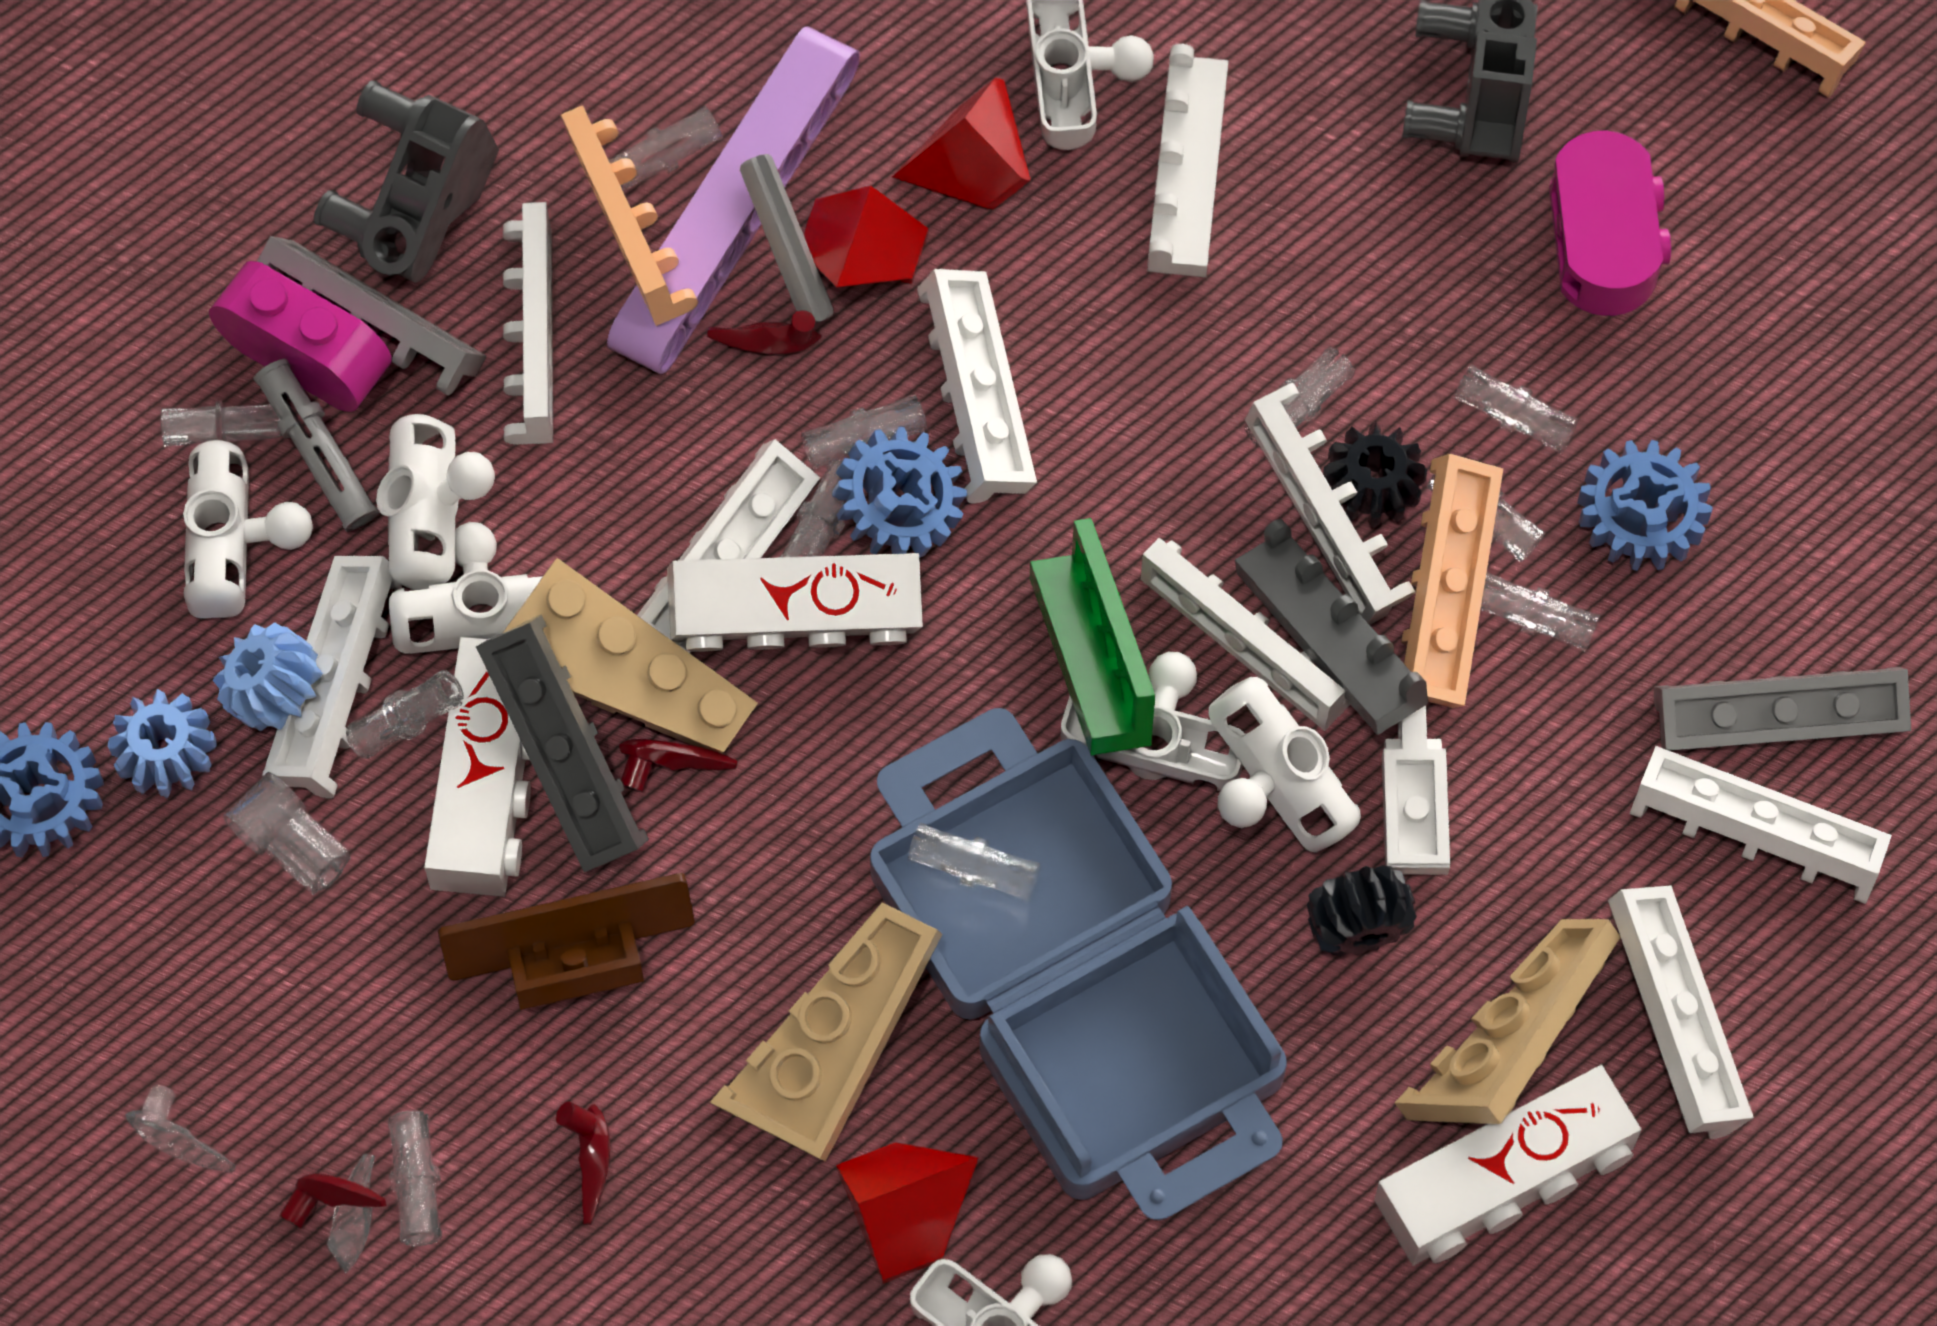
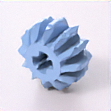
M275 622L267 628L254 624L245 640L234 637L235 648L229 655L219 657L224 665V669L213 679V682L220 691L217 700L223 704V708L248 727H254L259 731L268 726L281 730L290 714L301 717V705L306 699L317 697L311 685L323 674L316 665L318 654L312 650L311 644L288 627L280 626Z
M157 689L153 696V704L147 706L141 700L132 697L130 705L134 715H115L113 724L119 734L110 737L108 741L111 755L117 757L114 764L117 774L123 779L132 777V784L135 790L141 794H144L156 783L160 796L168 798L172 791V783L180 781L184 788L192 791L195 783L190 772H210L211 761L205 753L214 750L217 745L214 733L207 730L210 724L208 714L202 708L192 710L190 698L183 693L169 704L165 693ZM165 739L167 746L159 749L158 741Z

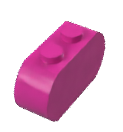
M1613 131L1584 133L1569 141L1560 150L1555 159L1554 174L1549 185L1561 292L1572 304L1586 312L1602 316L1621 315L1637 309L1648 300L1656 287L1661 266L1670 263V233L1668 229H1659L1657 213L1662 212L1664 209L1663 180L1661 176L1653 177L1649 152L1633 138Z
M246 262L209 309V317L215 328L239 352L263 366H267L280 359H286L290 364V369L304 390L338 410L355 411L392 363L391 353L385 343L362 320L261 262Z

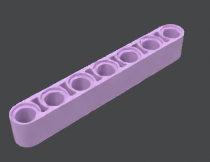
M808 26L800 30L660 247V249L672 248L679 260L678 265L673 270L662 274L669 293L672 294L687 288L692 289L698 300L697 306L688 313L655 326L636 285L612 324L607 339V346L610 350L659 374H664L669 370L761 226L741 175L740 165L753 157L769 154L774 160L785 188L853 80L860 60V52Z

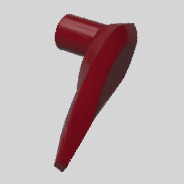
M806 310L795 312L790 324L759 322L738 328L708 327L707 337L738 349L764 354H789L802 351L816 343L822 335L813 330L815 318L812 313Z
M631 739L619 744L621 753L629 756L621 782L625 788L637 792H643L652 764L671 770L683 768L724 770L736 769L737 767L736 759L697 746L650 739Z
M567 1101L559 1107L556 1113V1122L558 1125L579 1135V1163L582 1176V1225H591L599 1206L609 1169V1130L602 1112L595 1104L589 1106L586 1110Z
M312 1173L297 1179L295 1190L279 1216L301 1229L317 1202L330 1207L340 1205L385 1207L387 1204L384 1197L362 1185L331 1175Z

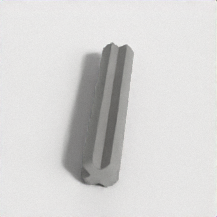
M762 154L746 160L740 165V172L796 311L806 310L812 313L815 318V324L824 321L833 315L834 309L774 160L769 154Z

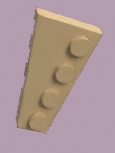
M558 558L554 560L503 631L504 633L536 616L542 615L547 625L543 631L560 666L566 665L571 675L567 681L574 695L589 700L592 705L611 713L618 712L641 721L648 728L693 746L722 754L758 704L751 697Z
M881 903L829 963L830 969L809 993L804 992L789 1010L791 1014L767 1042L762 1041L746 1060L748 1064L728 1087L724 1085L710 1103L826 1162L929 962L942 933L891 906Z
M1561 919L1510 975L1515 987L1509 993L1503 994L1491 1002L1487 1001L1471 1018L1477 1028L1457 1050L1446 1046L1429 1064L1435 1071V1075L1419 1092L1417 1089L1408 1087L1397 1099L1395 1104L1407 1120L1501 1124L1514 1108L1518 1096L1534 1071L1543 1063L1547 1051L1565 1023L1575 1013L1579 1001L1596 975L1602 971L1606 959L1621 938L1609 919Z

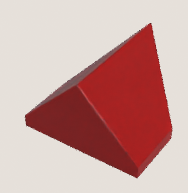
M994 78L958 107L898 169L892 178L993 210L1030 182V175L1004 79Z
M870 185L815 199L803 235L816 267L836 287L896 280L912 284L929 231L928 227Z
M894 1142L836 1165V1170L883 1284L931 1266L936 1261L943 1259L979 1157Z

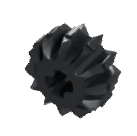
M1377 421L1370 425L1368 435L1364 436L1351 426L1346 431L1345 443L1334 442L1329 448L1328 459L1331 463L1324 466L1323 475L1331 489L1334 490L1345 483L1352 482L1358 492L1354 497L1341 504H1348L1346 515L1350 521L1358 518L1361 513L1368 514V521L1374 529L1380 524L1381 514L1385 513L1398 523L1404 517L1405 506L1415 507L1420 502L1422 490H1420L1419 486L1426 481L1427 468L1424 464L1418 463L1421 455L1418 443L1402 445L1404 433L1401 427L1392 431L1389 436L1381 435V428ZM1371 471L1378 472V478L1371 477Z
M1381 865L1373 869L1364 866L1358 871H1345L1342 876L1326 879L1322 884L1323 886L1315 888L1308 895L1309 902L1306 905L1310 915L1308 922L1314 938H1317L1321 951L1329 952L1335 956L1341 957L1349 953L1358 956L1362 952L1371 949L1378 951L1380 946L1387 943H1396L1400 936L1408 934L1414 928V920L1417 918L1413 906L1415 899L1410 885L1406 884L1402 871L1394 870L1390 866Z

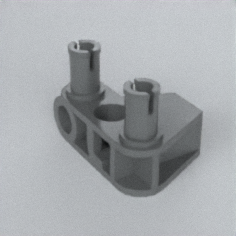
M1420 0L1415 37L1425 36L1467 42V48H1472L1465 103H1460V108L1415 103L1407 100L1402 138L1412 137L1455 143L1454 149L1460 150V156L1477 155L1509 159V162L1518 163L1533 80L1537 38H1534L1538 4L1532 3L1531 0H1478V2L1472 3V7Z
M374 80L370 81L363 89L357 103V114L401 133V139L373 211L338 195L333 190H328L316 207L314 224L324 226L357 242L360 256L366 259L369 265L379 273L397 274L417 283L424 278L433 265L449 224L481 197L499 148L484 120L431 95H426L414 101L382 86L381 83ZM407 165V169L404 175L401 173V171ZM400 233L405 237L407 245L405 254L401 255L395 245L396 235Z

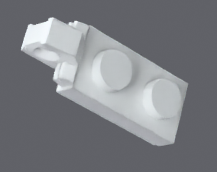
M1425 705L1398 722V739H1385L1382 781L1385 866L1402 871L1403 875H1448L1450 869L1446 749H1442L1441 739H1427Z

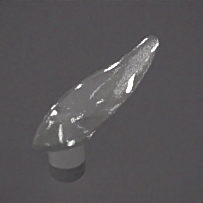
M162 1085L152 1086L142 1111H130L125 1114L129 1124L143 1139L168 1155L187 1163L230 1173L235 1171L236 1165L229 1159L196 1139L187 1128L166 1119L175 1099V1093L171 1089Z
M363 1154L352 1170L348 1180L370 1189L375 1156ZM340 1205L335 1208L331 1235L327 1240V1247L345 1274L357 1262L370 1232L372 1207Z

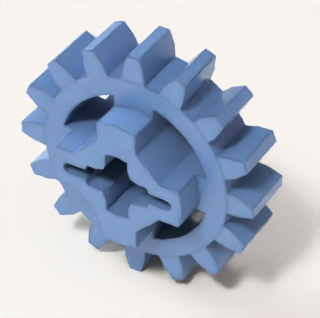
M899 426L891 440L887 439L881 429H877L869 438L868 445L858 440L848 453L850 458H844L837 468L836 474L843 480L838 481L832 490V497L846 500V503L841 507L836 516L838 520L853 519L856 526L850 537L853 541L862 538L865 534L872 538L870 552L875 555L885 544L891 546L892 554H905L908 547L911 546L914 553H919V558L923 557L931 548V542L938 546L944 544L951 534L949 528H955L962 519L964 513L956 506H959L965 499L967 490L953 486V483L963 471L960 466L946 468L942 461L945 459L949 449L943 446L934 452L927 448L929 434L925 432L915 442L908 441L905 427ZM931 484L934 488L935 496L931 493ZM863 488L868 493L869 505L865 499ZM899 489L905 493L901 497L895 494Z
M1630 440L1625 443L1622 457L1607 449L1603 452L1600 463L1601 467L1589 466L1584 481L1587 485L1581 486L1577 503L1585 507L1581 511L1579 524L1580 527H1595L1589 542L1592 547H1597L1604 543L1611 546L1608 557L1610 562L1614 563L1622 554L1631 556L1630 564L1632 570L1640 568L1643 558H1651L1656 569L1661 570L1664 569L1668 553H1671L1679 561H1683L1687 557L1690 548L1689 543L1698 546L1701 543L1706 530L1703 525L1708 524L1712 513V506L1704 503L1708 499L1711 487L1709 483H1694L1700 466L1697 463H1693L1683 468L1678 464L1681 450L1677 447L1666 457L1659 454V445L1656 440H1651L1646 452H1638L1636 445ZM1622 478V488L1612 489L1611 496L1605 497L1609 487ZM1684 513V518L1680 524L1670 532H1667V523L1676 521L1678 515Z
M26 722L20 723L18 738L9 740L0 731V800L3 805L10 806L9 810L12 814L10 820L0 814V848L11 840V847L17 857L23 858L29 844H36L42 857L49 856L51 841L59 839L67 848L72 847L73 840L70 831L74 827L88 832L92 828V824L85 811L102 809L103 803L98 792L94 791V789L104 785L99 769L92 768L96 760L89 746L78 749L79 741L71 730L63 734L59 740L52 723L45 722L39 735H32ZM57 760H60L72 770L74 781L68 780L66 774L58 773Z

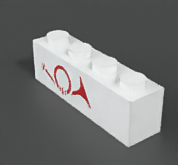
M919 553L672 561L667 568L670 640L673 642L686 641V651L722 650L723 640L747 639L748 649H777L785 647L784 638L808 637L809 647H838L846 645L845 636L869 635L870 645H898L907 643L906 634L915 633L923 627Z
M460 637L424 868L431 890L505 897L508 876L518 877L521 866L522 840L514 839L517 818H527L529 811L531 784L530 781H523L522 779L525 760L530 759L476 649V646L488 639Z
M1601 1064L1510 1112L1501 1124H1487L1379 1181L1374 1201L1413 1266L1429 1257L1434 1264L1440 1263L1465 1248L1467 1245L1465 1238L1486 1227L1489 1234H1494L1509 1227L1522 1217L1523 1213L1520 1209L1542 1198L1545 1204H1551L1565 1197L1577 1188L1578 1183L1576 1179L1595 1169L1598 1170L1600 1175H1605L1623 1166L1633 1157L1631 1150L1634 1149L1642 1129Z

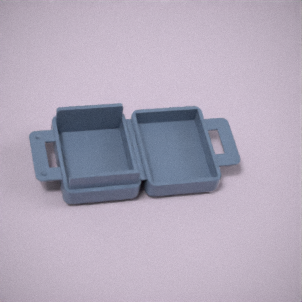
M994 708L887 765L879 772L877 777L878 789L902 828L879 840L873 846L870 853L871 879L888 906L942 933L926 965V969L952 1011L964 1019H976L990 1011L993 1012L992 1015L988 1016L980 1030L979 1049L981 1058L1067 1195L1078 1200L1090 1199L1123 1180L1141 1211L1148 1218L1164 1220L1272 1159L1279 1153L1283 1143L1282 1135L1261 1101L1275 1094L1281 1088L1287 1066L1285 1053L1190 907L1185 906L1178 910L1177 914L1168 918L1164 916L1171 900L1172 880L1170 874L1094 756L1090 755L1089 749L1084 743L1075 739H1066L1037 753L1013 714L1006 709ZM992 750L1005 772L935 810L922 788ZM1226 1121L1229 1122L1236 1135L1164 1175L1156 1162L1157 1160Z

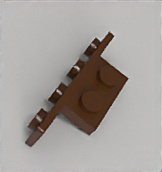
M676 873L444 926L438 929V937L450 980L455 981L511 968L520 1010L644 982L635 939L694 925L695 919L686 876L683 873Z

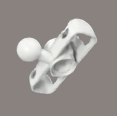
M1026 0L1034 83L1036 86L1042 136L1047 144L1057 149L1072 150L1080 148L1092 140L1096 131L1097 111L1091 70H1111L1120 80L1128 82L1139 81L1149 74L1152 69L1154 54L1146 41L1135 36L1121 37L1112 47H1088L1083 0ZM1079 10V26L1075 31H1071L1068 16ZM1033 17L1039 19L1041 36L1035 33ZM1066 63L1072 67L1062 70L1055 69L1051 65ZM1091 111V121L1088 124L1081 125L1080 117ZM1046 118L1051 119L1052 126L1047 123Z
M412 414L398 419L391 427L389 434V470L380 483L376 502L380 513L388 517V569L392 578L399 584L412 590L429 589L428 585L446 583L451 578L455 569V515L458 509V500L461 498L475 500L485 496L493 486L495 472L491 462L480 453L465 452L455 457V430L452 426L428 415ZM439 433L443 439L442 449L422 444L425 440ZM418 535L430 541L434 540L435 536L438 537L443 546L442 555L418 551Z
M211 440L197 445L190 453L188 463L190 479L188 480L187 503L183 512L186 525L184 567L186 586L184 587V599L188 611L196 618L234 617L241 613L245 605L247 543L270 540L272 544L281 549L292 550L301 547L310 538L313 529L309 512L294 502H284L275 505L266 517L248 519L249 469L246 458L236 445L223 440ZM229 464L242 466L243 479L229 472ZM214 523H226L225 526L220 528L219 530H204L206 527ZM195 562V564H194V581H193V563ZM230 562L238 568L239 586L226 580V564Z
M468 522L462 524L455 529V562L463 567L464 575L457 582L428 585L429 589L404 591V588L397 589L390 596L389 615L394 647L398 651L408 654L459 648L460 637L491 639L500 635L543 576L528 578L527 574L500 577L498 574L488 571L487 564L493 559L497 548L494 534L481 523ZM477 604H487L493 607L490 611L484 613L469 610L470 607ZM433 618L434 638L422 643L413 642L410 639L408 621Z
M1170 651L1157 656L1149 668V678L1155 691L1152 735L1163 738L1168 745L1160 750H1148L1140 747L1098 754L1097 757L1128 766L1135 775L1143 779L1157 780L1169 777L1194 784L1195 780H1204L1215 784L1217 791H1221L1226 783L1239 779L1243 765L1231 748L1228 755L1205 749L1208 732L1217 731L1211 720L1175 711L1178 699L1187 696L1197 682L1196 667L1190 657L1180 652ZM1069 696L1061 722V740L1075 739L1087 746L1071 697ZM1228 725L1235 734L1245 735L1241 729Z
M1249 677L1228 688L1209 706L1208 713L1212 724L1250 774L1249 779L1239 778L1226 783L1218 795L1217 807L1221 817L1229 824L1239 828L1250 827L1262 819L1267 808L1268 798L1299 842L1307 850L1318 852L1337 843L1357 827L1361 818L1360 809L1341 787L1342 783L1328 766L1330 757L1324 739L1315 730L1307 726H1299L1285 706L1278 702L1263 679ZM1246 705L1260 725L1241 736L1235 734L1229 728L1227 717ZM1321 806L1334 823V826L1322 834L1314 836L1303 828L1301 817Z
M1052 1254L1038 1255L1025 1265L1021 1274L1023 1288L1008 1303L951 1260L942 1259L933 1263L914 1286L911 1292V1308L919 1319L923 1318L932 1326H1039L1031 1320L1032 1316L1041 1306L1055 1305L1064 1299L1072 1287V1276L1070 1268L1063 1259ZM955 1274L964 1278L974 1289L968 1302L948 1288Z

